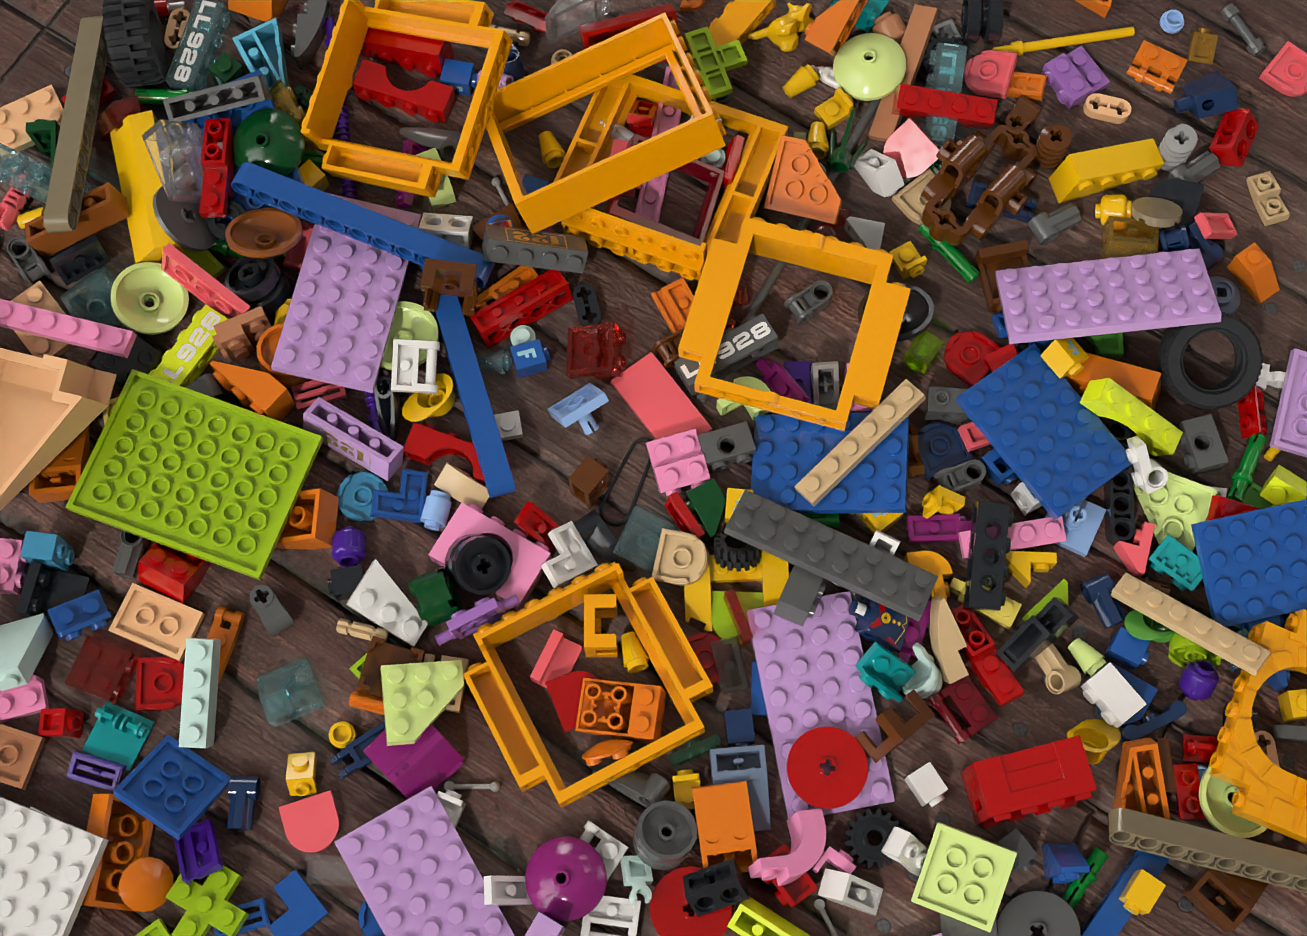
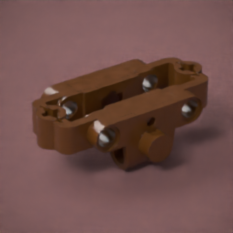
M999 125L988 137L978 130L973 135H968L960 145H957L950 139L943 144L936 155L943 164L939 172L921 193V197L928 201L921 215V221L929 228V234L934 240L947 241L954 246L962 244L970 234L982 240L1007 211H1010L1015 216L1020 213L1029 200V197L1024 192L1037 176V173L1030 168L1037 155V149L1029 142V136L1025 131L1021 129L1012 130L1006 125ZM997 144L1002 148L1003 156L1006 159L1019 161L1015 165L1009 164L982 193L974 210L961 227L956 223L955 215L951 211L938 209L950 198L953 199L980 170L985 159Z

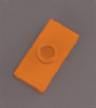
M1014 72L1007 97L1019 98L1022 95L1027 99L1042 101L1048 80L1047 75Z

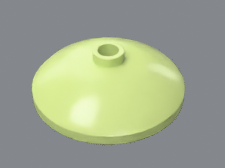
M878 33L857 35L845 42L838 50L833 64L834 77L843 92L848 93L851 97L864 101L878 100L893 93L902 83L906 73L905 54L900 45L886 35ZM866 57H873L871 60H865Z
M142 262L131 265L117 276L112 285L111 305L116 317L127 328L141 334L155 335L173 329L182 321L188 309V290L162 271L161 264ZM150 301L154 305L152 307H147L144 303Z
M407 301L398 302L380 367L392 370L393 339L438 342L439 330L437 322L429 311H424L423 306ZM419 350V365L426 361V350Z
M1209 766L1203 774L1199 786L1201 809L1209 823L1221 833L1240 838H1250L1264 832L1267 828L1231 813L1233 805L1228 799V794L1234 795L1239 787L1210 776L1211 767Z

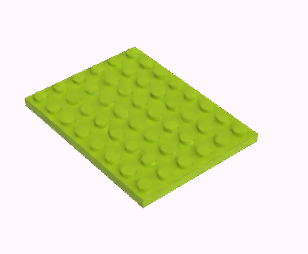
M132 369L65 508L93 520L261 580L323 442V438L312 432Z

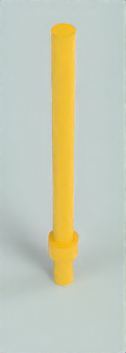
M1132 26L1025 43L1015 41L1011 42L1010 45L993 47L992 50L1013 52L1020 56L1024 52L1134 36L1135 31Z

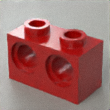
M1236 109L1225 112L1209 147L1211 152L1217 156L1220 166H1243L1259 129L1250 109Z

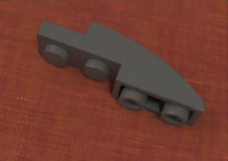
M308 0V2L304 3V14H297V23H293V36L296 39L295 45H291V57L296 60L299 69H303L310 62L324 39L326 33L325 18L331 16L332 4L330 0Z

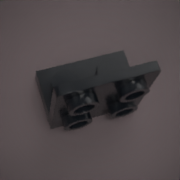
M95 234L57 252L50 259L51 264L66 286L79 281L85 275L102 268L111 261Z
M123 324L116 326L117 328L130 330ZM137 335L128 358L96 351L87 362V365L96 370L116 374L115 383L123 388L132 369L149 374L162 359L163 355Z
M31 561L16 612L25 618L44 613L48 622L53 624L47 610L86 595L91 580L86 576L51 570L42 563Z

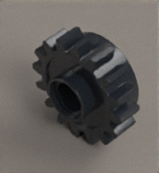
M869 808L866 809L864 817L859 812L856 813L855 818L857 822L849 820L847 824L852 829L844 831V835L849 837V841L844 843V847H850L852 850L849 855L851 857L855 855L858 858L857 865L866 862L867 869H870L875 863L877 868L881 869L883 868V861L888 865L892 864V859L883 854L881 850L893 828L900 822L898 820L891 822L889 820L891 818L890 812L885 816H881V809L879 808L875 814H872ZM869 832H875L879 835L880 844L878 846H872L868 843L867 834Z

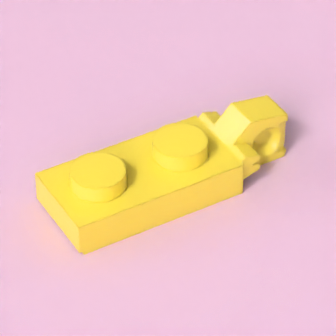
M953 578L949 584V591L958 595L957 601L964 604L966 583ZM982 585L985 590H990V588ZM1006 597L1005 605L1001 606V611L994 612L972 609V611L1010 629L1022 604Z

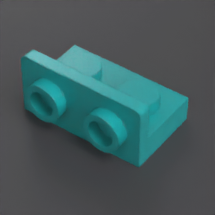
M1169 534L1148 557L1152 562L1150 567L1161 575L1165 572L1174 578L1171 582L1182 591H1185L1186 588L1193 591L1203 579L1198 555Z
M877 642L869 648L855 665L861 674L859 678L864 684L870 688L873 685L876 686L878 692L888 700L893 698L899 703L904 699L899 691L916 673L912 666Z

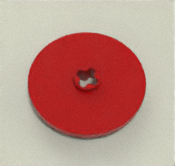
M818 727L807 731L795 741L788 754L786 771L789 783L800 799L817 808L834 809L850 803L860 794L867 780L868 762L861 744L851 734L835 727ZM826 760H829L830 766L834 767V771H830L828 775H825L824 770L820 768V764H825Z
M682 867L675 869L665 875L656 885L650 900V917L659 936H723L726 932L727 925L732 916V905L700 917L695 912L692 917L689 916L688 912H683V907L688 904L685 898L683 876L703 868Z

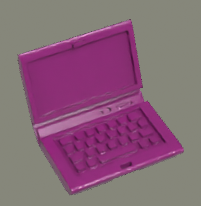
M432 724L422 733V736L415 744L387 746L385 729L363 750L407 799L432 786L435 792L465 762Z

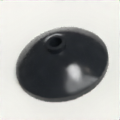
M906 283L901 284L911 290L897 342L909 340L922 334L928 329L934 318V304L931 297L919 287ZM869 292L862 298L858 307V320L860 324Z

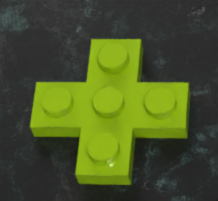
M708 26L685 33V40L696 66L692 70L698 69L704 83L703 86H706L711 99L731 94L733 88L726 71L747 65V58L740 41L736 40L716 47Z
M223 866V869L210 874L203 886L193 880L191 884L187 885L182 880L180 873L165 898L187 911L171 935L206 936L213 926L228 936H236L249 914L229 903L228 900L243 877Z

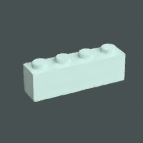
M186 638L179 747L209 748L214 746L221 639Z

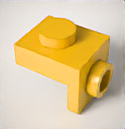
M315 752L288 754L286 782L291 796L317 794L315 782L317 757Z

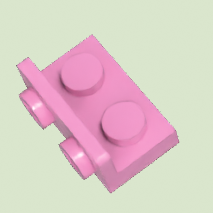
M34 674L26 685L5 691L0 690V723L40 713L41 709H49L44 679Z

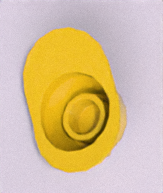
M444 373L436 374L438 393L412 394L402 408L404 418L411 422H418L428 417H439L447 414L452 409L456 397L453 392L452 378Z
M1087 719L1067 732V738L1080 735L1089 764L1101 762L1106 753L1121 740V733L1118 728L1100 719Z

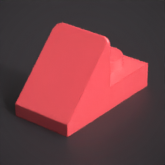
M1144 522L1138 529L1135 528L1131 541L1133 544L1118 541L1113 546L1115 552L1133 576L1140 578L1145 574L1155 524Z

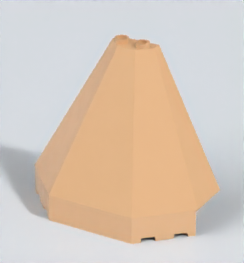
M0 348V511L109 406L116 374L96 370L51 355L44 354L43 358Z

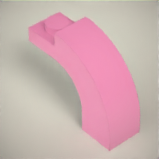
M822 809L802 810L793 814L787 820L791 837L789 855L759 858L748 867L750 877H761L763 881L776 878L778 886H782L797 880L811 869L821 857L826 842V825Z

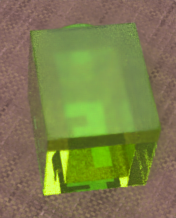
M925 330L917 336L907 350L903 361L913 371H920L925 374L940 353L944 342Z

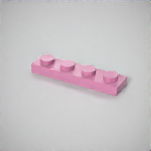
M1062 516L1057 520L1048 517L1012 523V526L1008 527L1007 538L1011 539L1010 550L1067 541ZM996 526L986 528L987 534L990 537L994 538L997 535ZM970 531L959 532L958 537L962 558H968ZM986 550L984 555L992 554L993 552L991 550Z

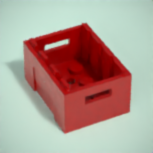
M1080 735L973 762L960 773L975 825L982 824L983 829L1000 825L999 821L1009 819V823L1025 819V815L1035 813V816L1052 812L1051 808L1060 806L1061 809L1076 806L1077 801L1092 798L1091 793L1097 790Z

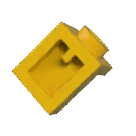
M839 87L835 90L833 97L814 109V114L824 123L825 128L830 130L849 118L854 106L853 99Z
M911 241L889 252V254H893L892 263L903 280L910 276L912 278L917 277L924 272L928 259L925 255L922 257L919 255Z
M939 485L924 496L922 516L928 519L937 511L941 514H954L965 505V497Z
M693 770L677 771V776H672L675 802L686 807L688 810H695L692 788L700 787L699 773L694 774Z

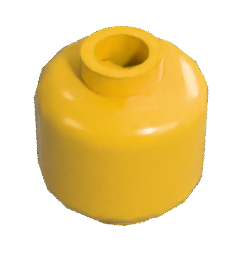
M1124 194L1104 195L1101 198V203L1095 206V218H1100L1101 224L1104 227H1123L1127 224V220L1132 218V200H1128Z

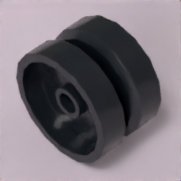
M963 0L961 10V37L963 44L977 43L980 35L985 44H998L1003 24V0Z
M244 256L231 266L225 277L226 288L251 306L250 310L261 306L266 315L281 307L290 295V281L284 272L279 269L273 257L256 259Z
M468 534L456 539L449 547L445 557V570L450 581L458 588L478 595L491 594L499 590L507 581L511 571V558L507 549L498 540L479 534Z

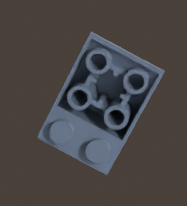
M764 745L710 749L712 785L746 781L754 832L771 830Z

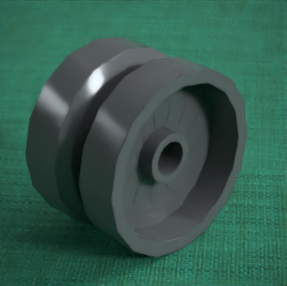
M664 800L650 805L642 813L634 830L633 845L637 856L644 864L653 869L669 870L678 867L686 860L697 839V825L694 816L686 807L677 802Z

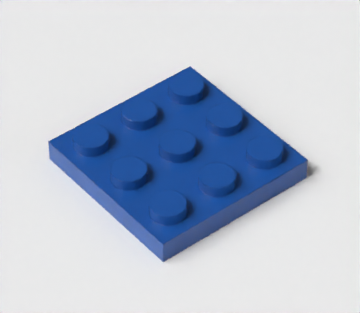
M167 735L114 789L113 796L179 841L228 788L230 776L189 748L179 747V742Z

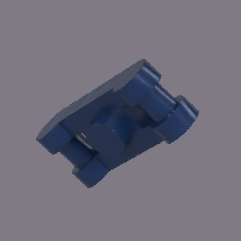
M1174 701L1165 707L1163 714L1157 716L1156 712H1153L1141 719L1142 725L1138 727L1132 724L1127 725L1120 730V742L1137 740L1175 721L1186 713V705L1182 701Z

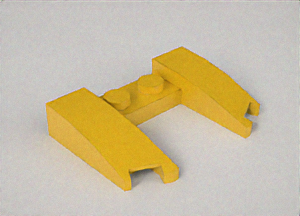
M761 551V561L759 564L757 563L756 567L750 566V570L747 571L741 568L740 572H736V568H733L732 571L727 570V566L724 569L721 568L720 564H716L714 555H709V564L705 574L697 582L684 586L685 622L689 624L691 618L706 624L704 631L712 632L710 583L762 581L764 607L777 605L789 578L788 562L765 551Z

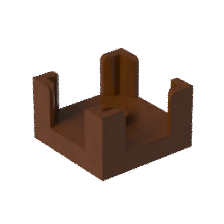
M425 258L421 279V291H425L424 311H437L439 295L441 294L464 297L462 314L474 316L479 291L477 264Z
M373 636L356 691L383 698L381 665L421 663L424 650L411 647L409 650L385 643V639Z
M912 690L905 696L918 712L908 722H905L899 713L891 708L886 709L876 718V722L889 736L878 747L865 731L860 732L855 737L875 763L902 744L935 715L915 690Z

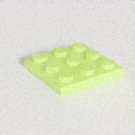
M938 822L911 902L991 932L1018 852Z

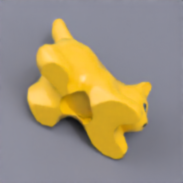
M787 3L789 8L787 14L775 19L767 28L748 34L747 38L758 40L768 37L783 52L794 51L798 46V33L804 32L811 21L814 22L812 18H809L812 4L806 3L804 6Z

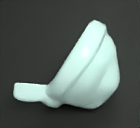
M917 642L912 646L918 658V661L912 665L916 673L902 687V692L907 695L912 690H915L924 699L941 690L943 676L935 665L934 658Z

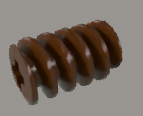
M1053 124L1043 128L1035 145L1037 155L1034 162L1037 166L1051 170L1057 169L1060 166L1072 141V133L1068 126Z

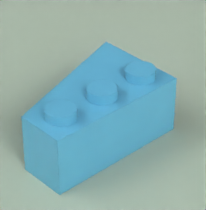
M274 18L233 37L235 46L249 73L259 69L265 74L274 105L277 106L290 100L283 37L277 19Z

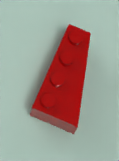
M368 27L360 55L378 58L386 64L394 63L408 71L416 70L430 78H441L445 59L452 60L454 53L452 44L449 41Z

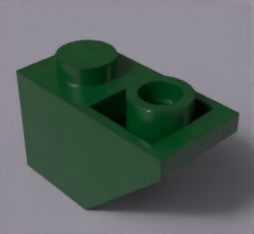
M714 478L687 491V501L684 502L692 515L695 514L699 522L698 524L704 531L705 535L702 537H707L710 543L714 541L726 506V499Z

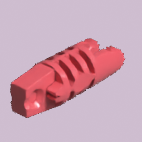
M22 172L11 185L10 191L6 193V197L2 200L3 202L0 203V228L10 230L17 221L18 215L23 212L24 206L28 203L27 201L31 199L38 180L30 173Z

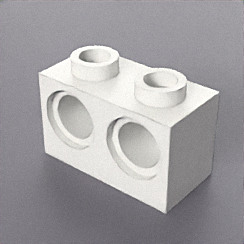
M423 213L418 229L470 249L473 240L471 229L473 227V216Z

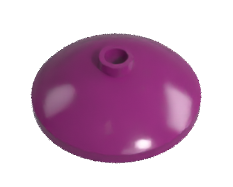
M558 837L542 844L531 856L526 869L525 885L532 904L542 914L559 921H572L588 915L598 906L606 890L607 872L602 857L592 845L575 837ZM561 873L566 875V881L563 884L558 881V876Z

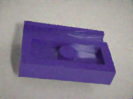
M209 818L193 825L179 841L174 838L182 880L187 885L191 884V881L196 878H204L224 868L214 823Z

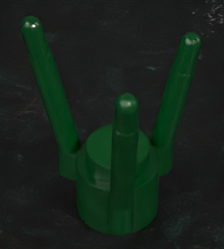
M855 109L851 110L841 147H838L836 150L835 129L830 130L827 164H829L832 170L839 173H845L848 169L852 170L856 160L868 144L867 141H863L853 157L851 151L846 148L856 113Z

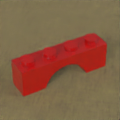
M365 59L362 60L352 83L356 95L362 100H373L387 108L395 107L402 109L409 115H421L431 122L440 121L446 123L456 100L454 87L432 80L417 90L406 91L398 89L390 83L386 66Z
M901 83L895 89L891 114L913 118L940 117L957 121L966 127L987 130L994 124L997 100Z
M414 422L404 444L403 453L406 458L429 466L442 456H460L472 465L474 479L486 485L472 440L466 442L461 440L460 436L455 433L446 431L444 434L436 431L437 428L431 424L422 423L420 425ZM507 457L509 466L511 467L510 458Z

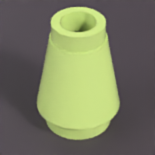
M1077 638L1068 646L1084 674H1089L1093 677L1107 665V662L1104 660L1105 656L1080 638Z

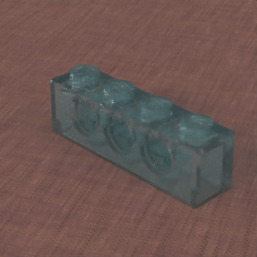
M0 143V182L46 204L53 168ZM85 184L83 194L89 192L91 187Z

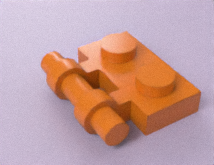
M1143 40L1132 64L1140 67V69L1130 65L1126 74L1134 77V80L1139 83L1143 81L1154 86L1156 91L1161 92L1162 90L1171 94L1175 85L1167 82V80L1176 84L1188 60ZM1147 71L1160 76V78L1147 73Z

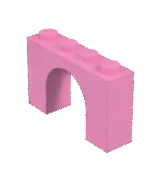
M461 502L428 554L431 561L445 567V557L449 547L456 539L468 534H479L504 543L513 554V562L507 581L495 594L501 602L516 595L520 605L513 607V609L521 610L544 573L541 565L552 559L551 553L548 552L550 549L538 541L535 544L526 539L527 535L517 529L513 531L504 527L505 523L497 517L492 516L491 519L482 514L483 510L476 505L470 503L467 506Z

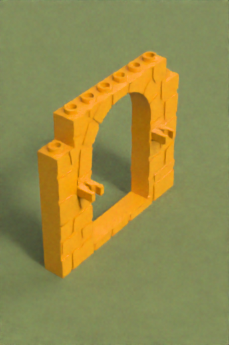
M1302 609L1291 613L1287 617L1285 628L1266 621L1253 626L1250 630L1248 640L1267 649L1271 653L1256 677L1241 669L1240 675L1235 679L1233 684L1235 692L1232 701L1228 703L1225 710L1227 718L1217 736L1219 744L1216 752L1213 753L1210 759L1211 770L1209 775L1239 787L1232 797V814L1307 845V780L1297 777L1271 762L1257 744L1251 720L1256 692L1270 676L1281 670H1291L1307 674V610Z

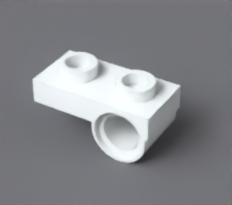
M1137 436L1127 439L1129 449H1126V454L1129 462L1134 467L1135 472H1132V478L1136 487H1140L1149 494L1165 486L1168 481V473L1155 460L1149 459L1146 444ZM1156 470L1155 474L1152 477L1148 478L1149 474L1152 471Z
M894 827L881 852L899 862L910 873L920 876L928 849L910 832Z

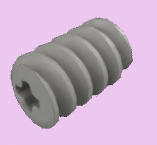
M1179 124L1169 129L1158 147L1164 161V165L1161 167L1162 170L1172 172L1176 167L1186 162L1198 140L1197 133L1192 127L1186 124Z

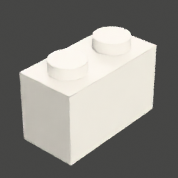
M1111 662L1081 686L1084 690V697L1091 704H1096L1102 711V718L1109 725H1114L1116 728L1146 705L1145 701Z

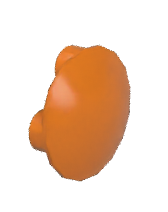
M627 739L602 741L588 749L582 755V759L586 760L587 766H594L603 762L602 758L612 756L613 759L626 757L629 755L628 751L632 749L633 741Z
M137 857L123 871L117 888L118 895L122 898L124 904L132 910L139 912L153 911L166 902L167 898L165 897L173 886V874L169 866L161 859Z

